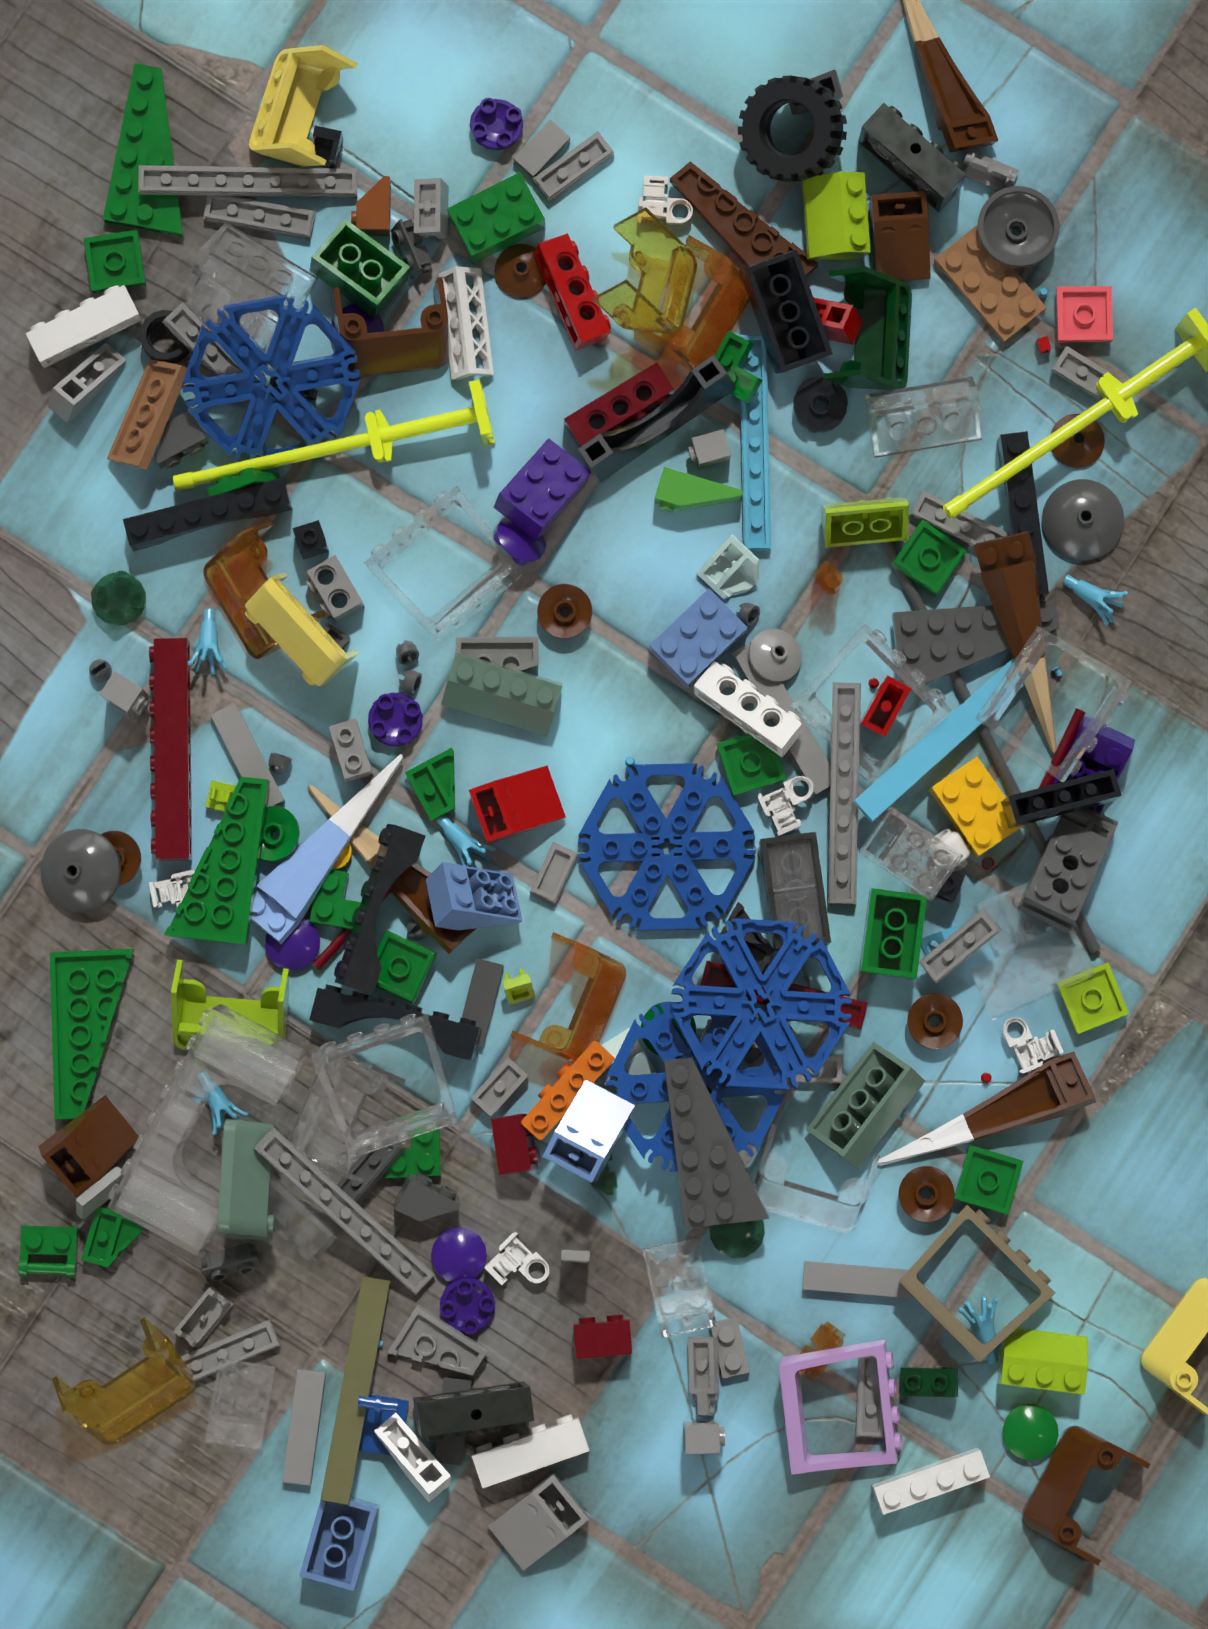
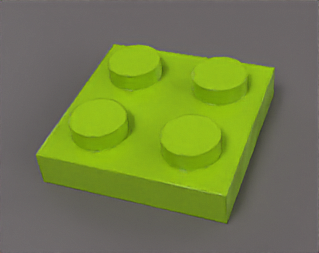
M1109 962L1056 983L1076 1035L1129 1014Z

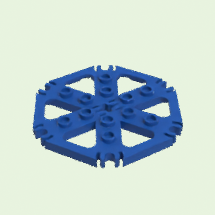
M287 294L224 305L223 309L227 311L229 316H226V313L219 308L216 312L221 318L219 323H213L209 317L206 319V325L212 331L208 330L202 323L182 385H186L183 386L182 390L183 393H194L195 397L186 400L185 403L187 407H193L188 408V412L230 458L231 452L235 447L237 448L235 460L238 461L240 454L244 452L250 455L249 459H254L256 455L262 457L319 444L323 438H328L330 441L336 440L333 432L340 438L360 382V377L356 378L360 376V370H350L348 368L350 363L357 362V356L349 355L355 354V350L314 304L310 313L307 314L309 303L306 300L300 309H296L293 306L295 296H291L288 300V306H284ZM264 310H273L277 313L278 320L266 353L241 326L240 318L242 315ZM314 324L318 326L335 346L334 353L329 356L293 362L307 325ZM210 342H217L242 371L211 377L203 376L199 371V367L207 345ZM265 374L271 378L274 376L278 377L276 380L278 388L272 384L265 385L267 381ZM337 384L343 387V394L337 411L331 418L323 417L300 392ZM249 400L240 429L235 435L226 434L208 413L209 407ZM276 409L303 437L299 445L278 449H270L266 446L265 441Z
M697 763L635 764L633 767L636 769L638 776H634L633 770L627 767L626 772L629 774L627 781H621L617 774L613 776L614 782L618 787L615 788L610 779L608 780L579 833V836H590V839H578V844H587L589 846V851L578 854V858L591 859L589 862H579L612 918L614 912L620 908L621 911L617 914V921L620 922L625 914L630 915L632 922L629 928L631 929L635 927L637 919H641L640 926L636 931L701 929L697 925L696 918H699L700 923L706 927L708 926L705 920L707 913H713L717 920L720 919V913L715 907L718 906L723 914H725L755 859L743 857L744 855L752 856L756 853V850H747L744 846L746 841L755 840V836L752 834L743 835V832H754V829L722 777L713 786L712 783L715 782L717 773L714 772L710 779L702 778L701 773L704 769L702 765L697 769L696 775L692 774ZM679 775L685 781V785L667 818H665L646 786V781L650 776ZM713 796L722 799L735 820V827L731 831L691 832L708 800ZM618 798L623 801L641 833L603 834L598 830L597 825L609 802L612 799ZM659 837L660 840H651V838ZM665 839H668L669 843L674 844V846H682L671 849L668 855L664 854L662 849L652 848V846L662 845ZM732 860L736 864V871L725 891L720 895H714L707 887L692 861ZM642 862L626 893L621 897L613 896L600 876L598 868L601 863ZM667 875L688 908L687 914L682 918H653L649 914V907Z
M733 918L732 921L736 927V930H733L732 923L727 920L724 923L727 933L720 934L715 926L711 929L712 935L716 939L713 940L708 930L674 982L673 986H682L684 990L681 988L672 989L671 994L680 995L682 1003L671 1004V1009H682L683 1012H671L700 1070L702 1071L705 1064L709 1062L711 1065L705 1072L706 1076H709L712 1070L720 1071L721 1078L718 1080V1084H722L728 1075L730 1079L725 1087L790 1091L791 1088L788 1086L786 1079H789L791 1087L795 1089L799 1086L796 1082V1075H803L807 1082L812 1080L810 1072L806 1070L807 1068L810 1069L815 1078L850 1022L843 1023L838 1020H849L851 1014L842 1013L840 1007L841 1005H850L852 1000L849 998L840 999L839 996L850 997L851 994L822 938L813 947L812 943L817 937L815 932L810 939H804L801 936L804 925H800L795 933H792L794 926L798 922ZM748 933L778 934L783 940L782 947L764 975H762L744 940L745 935ZM715 952L720 956L736 988L697 986L693 983L692 976L706 954ZM810 958L819 961L831 984V989L828 993L787 991L806 960ZM757 996L761 1000L767 999L766 1013L761 1008L756 1009L754 1007L757 1003ZM702 1015L736 1018L716 1049L708 1052L701 1047L690 1025L692 1017ZM787 1021L820 1022L828 1026L829 1035L814 1057L809 1058L804 1055ZM759 1033L778 1068L776 1076L772 1078L744 1076L739 1071V1064Z
M682 1002L658 1003L664 1012L661 1015L657 1007L653 1005L651 1009L655 1016L652 1020H646L642 1014L639 1015L640 1021L644 1024L643 1028L634 1019L606 1078L611 1076L618 1077L617 1081L609 1080L606 1082V1086H616L617 1096L632 1104L669 1101L666 1073L630 1075L625 1070V1063L636 1041L640 1038H646L651 1042L663 1062L665 1060L693 1057L672 1024L673 1016L671 1012L680 1013L683 1010L671 1009V1004H680ZM711 1016V1023L700 1044L701 1047L708 1052L714 1051L736 1017ZM759 1033L755 1043L764 1055L763 1064L759 1067L739 1068V1071L744 1076L772 1078L776 1076L778 1069L773 1071L772 1068L776 1064ZM709 1062L706 1063L702 1071L697 1065L706 1086H709L713 1092L710 1094L738 1153L741 1150H745L750 1157L754 1156L753 1151L747 1145L751 1143L758 1152L786 1093L775 1094V1090L725 1087L729 1082L730 1076L727 1075L726 1080L722 1084H718L717 1082L721 1078L719 1070H712L710 1075L706 1076L705 1072L711 1064ZM759 1095L765 1097L767 1107L757 1128L750 1133L743 1131L722 1098ZM670 1107L656 1135L651 1139H645L629 1118L624 1130L643 1159H645L647 1152L651 1149L653 1152L648 1157L649 1163L652 1164L656 1156H662L664 1164L661 1169L665 1170L668 1168L669 1161L673 1160V1165L669 1172L678 1171Z

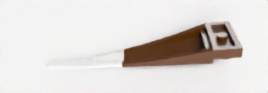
M1073 1051L1045 1062L1042 1066L964 1114L878 1160V1165L890 1164L1070 1115L1071 1111L1096 1102V1099Z

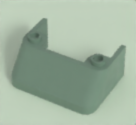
M232 1119L225 1120L218 1233L227 1239L272 1241L273 1235L270 1232H274L275 1215H270V1209L268 1208L271 1164L254 1147L273 1127L280 1132L275 1124Z

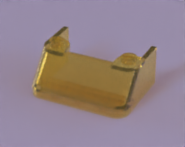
M645 207L614 224L613 227L631 245L629 262L641 274L638 289L626 279L596 295L593 301L619 326L626 330L672 334L683 326L697 271V260L692 251Z
M145 1317L140 1322L146 1336L142 1349L147 1357L105 1385H101L96 1380H83L72 1388L58 1376L52 1378L63 1413L106 1445L122 1441L190 1396L196 1389L193 1375L170 1339Z

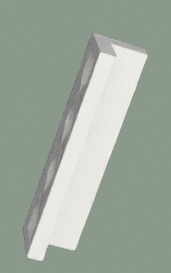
M455 266L439 273V277H443L448 312L451 379L462 380L470 376L490 377L494 375L481 269ZM465 275L473 277L474 287L472 290L466 284ZM470 301L476 306L477 314L475 316L469 310ZM473 328H475L480 334L479 342H477L473 338ZM477 354L483 360L484 369L476 368L475 356Z

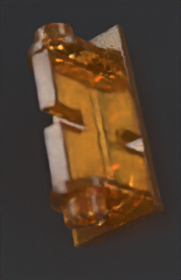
M837 559L832 563L826 561L815 570L813 587L819 584L830 595L836 594L839 591L843 577L836 569Z
M826 1321L824 1325L821 1324L810 1339L818 1345L817 1348L814 1350L806 1344L800 1354L842 1347L845 1334ZM827 1364L799 1371L813 1380L824 1372Z

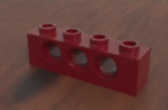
M658 362L564 418V425L580 448L600 433L625 427L624 425L629 422L643 418L649 414V410L663 404L674 393L675 389ZM643 389L648 390L652 396L649 400L642 401L637 398V392ZM617 404H624L628 407V411L624 415H618L613 411V407ZM594 418H601L604 420L605 425L601 429H594L589 423Z

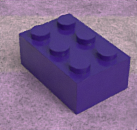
M548 438L499 493L493 508L537 541L585 487L592 471Z

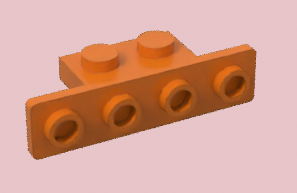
M593 1041L571 1066L566 1063L556 1074L560 1079L553 1086L548 1083L537 1095L541 1100L523 1118L521 1125L539 1141L543 1140L565 1115L584 1081L587 1079L594 1083L614 1061V1056L597 1041Z

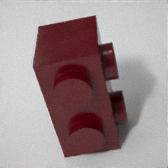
M527 1114L491 1119L499 1175L539 1170L538 1163L541 1161L539 1148L535 1146L534 1135L521 1125V1121Z
M623 1314L608 1315L607 1321L596 1322L595 1317L579 1318V1323L573 1324L576 1359L632 1354L630 1320L624 1319Z

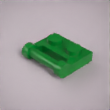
M21 1226L19 1276L28 1277L29 1274L66 1275L67 1278H76L79 1227ZM30 1254L67 1255V1264L30 1263Z

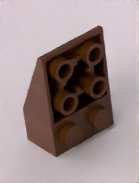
M926 191L872 195L869 207L875 270L901 281L931 279L929 216Z
M105 1095L38 1147L42 1158L71 1193L78 1197L99 1181L140 1137Z

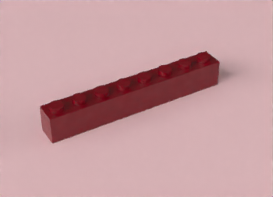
M187 638L154 639V646H149V661L154 663V673L149 674L150 690H154V701H150L149 704L150 717H154V728H150V744L155 745V756H150V771L155 772V783L150 784L151 800H155V811H151L150 814L151 827H155V838H151V854L156 855V860L192 861L190 666L187 663L190 661V641Z

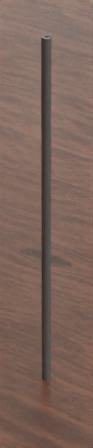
M882 542L881 545L890 563H892L898 552L893 542ZM894 568L915 611L927 610L913 581ZM959 671L950 674L949 677L963 703L971 694ZM984 721L976 730L1009 794L1021 793ZM1036 822L1025 824L1041 855L1046 840ZM1081 910L1075 923L1092 954L1100 950L1101 947Z

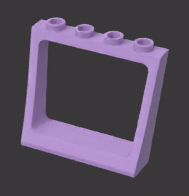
M886 1339L782 1358L779 1371L791 1474L897 1464L899 1458L898 1450H902L903 1442L902 1434L896 1433L895 1423L900 1421L899 1407L893 1406L892 1396L897 1395L896 1380L890 1379L889 1369L894 1368V1358L892 1352H887ZM865 1356H874L877 1360L886 1450L811 1455L807 1444L799 1370Z

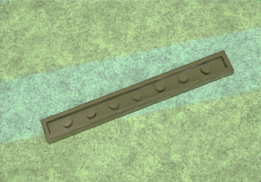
M362 1276L320 1501L349 1506L367 1409L358 1407L359 1395L369 1397L390 1281Z

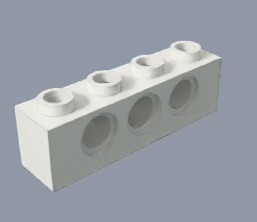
M713 661L694 685L695 696L780 757L786 754L802 734L801 719L795 713L782 710L778 707L779 704L774 698L769 695L765 697L757 692L754 684L746 679L740 680L735 676V672L726 664L719 665ZM727 687L735 690L731 695H723L721 693ZM747 703H753L757 707L753 711H746L743 709V706ZM768 719H776L779 722L774 727L765 725Z

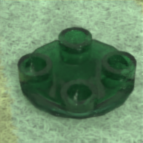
M118 571L102 577L91 591L92 607L96 615L102 621L114 626L127 625L134 622L143 613L146 605V592L142 583L125 571Z
M763 1220L709 1226L710 1239L714 1247L723 1255L732 1258H743L754 1253L762 1244L765 1235Z

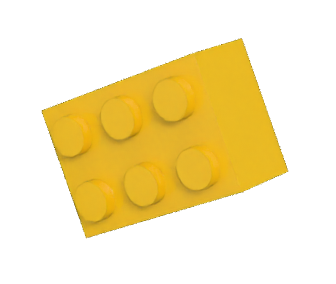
M978 756L929 789V792L952 826L963 836L975 859L1024 826L1008 828L1001 801L1006 797Z

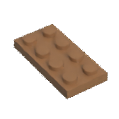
M977 225L934 260L1003 344L1047 308L1012 266L996 261L986 252L980 242Z
M149 359L108 454V460L117 464L147 470L148 465L153 459L157 444L164 434V428L169 416L175 408L178 395L185 385H182L187 368L178 364Z

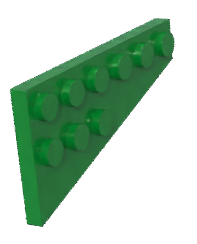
M134 63L103 221L184 237L178 195H139L138 192L139 165L175 166L162 69Z
M240 777L226 806L227 809L221 822L216 826L214 836L200 859L188 884V890L182 902L179 903L172 923L164 934L165 936L248 945L270 785L268 779Z
M134 949L50 952L54 1120L75 1119L88 1107Z

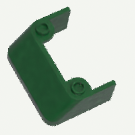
M866 266L829 271V277L845 283L844 299L849 305H853L857 309V313L863 323L855 339L854 360L844 361L839 372L825 373L823 379L847 388L900 390L905 388L908 381L912 293L909 285L904 281Z

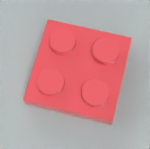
M1066 286L1056 288L1057 343L1113 341L1112 286Z

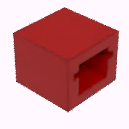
M1048 336L1039 338L1035 342L1039 355L1050 352L1052 349Z

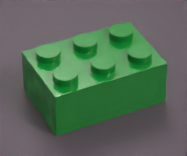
M521 172L447 208L448 217L472 264L545 228V218Z
M344 219L313 254L309 271L330 287H339L341 295L375 319L407 282L410 266L348 220Z
M875 888L870 889L859 973L907 980L917 979L927 895Z

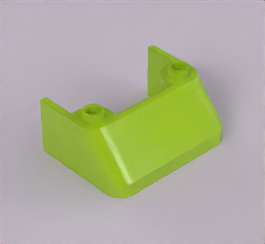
M177 960L171 988L173 1043L180 1049L264 1057L281 1055L284 1051L289 1005V969L283 968L280 987L273 986L264 989L260 1001L206 996V988L202 983L197 980L184 979L183 960Z

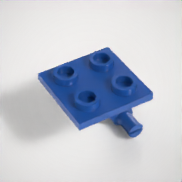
M369 1394V1397L359 1395L358 1407L367 1408L359 1451L391 1455L374 1431L395 1413L406 1423L409 1400Z

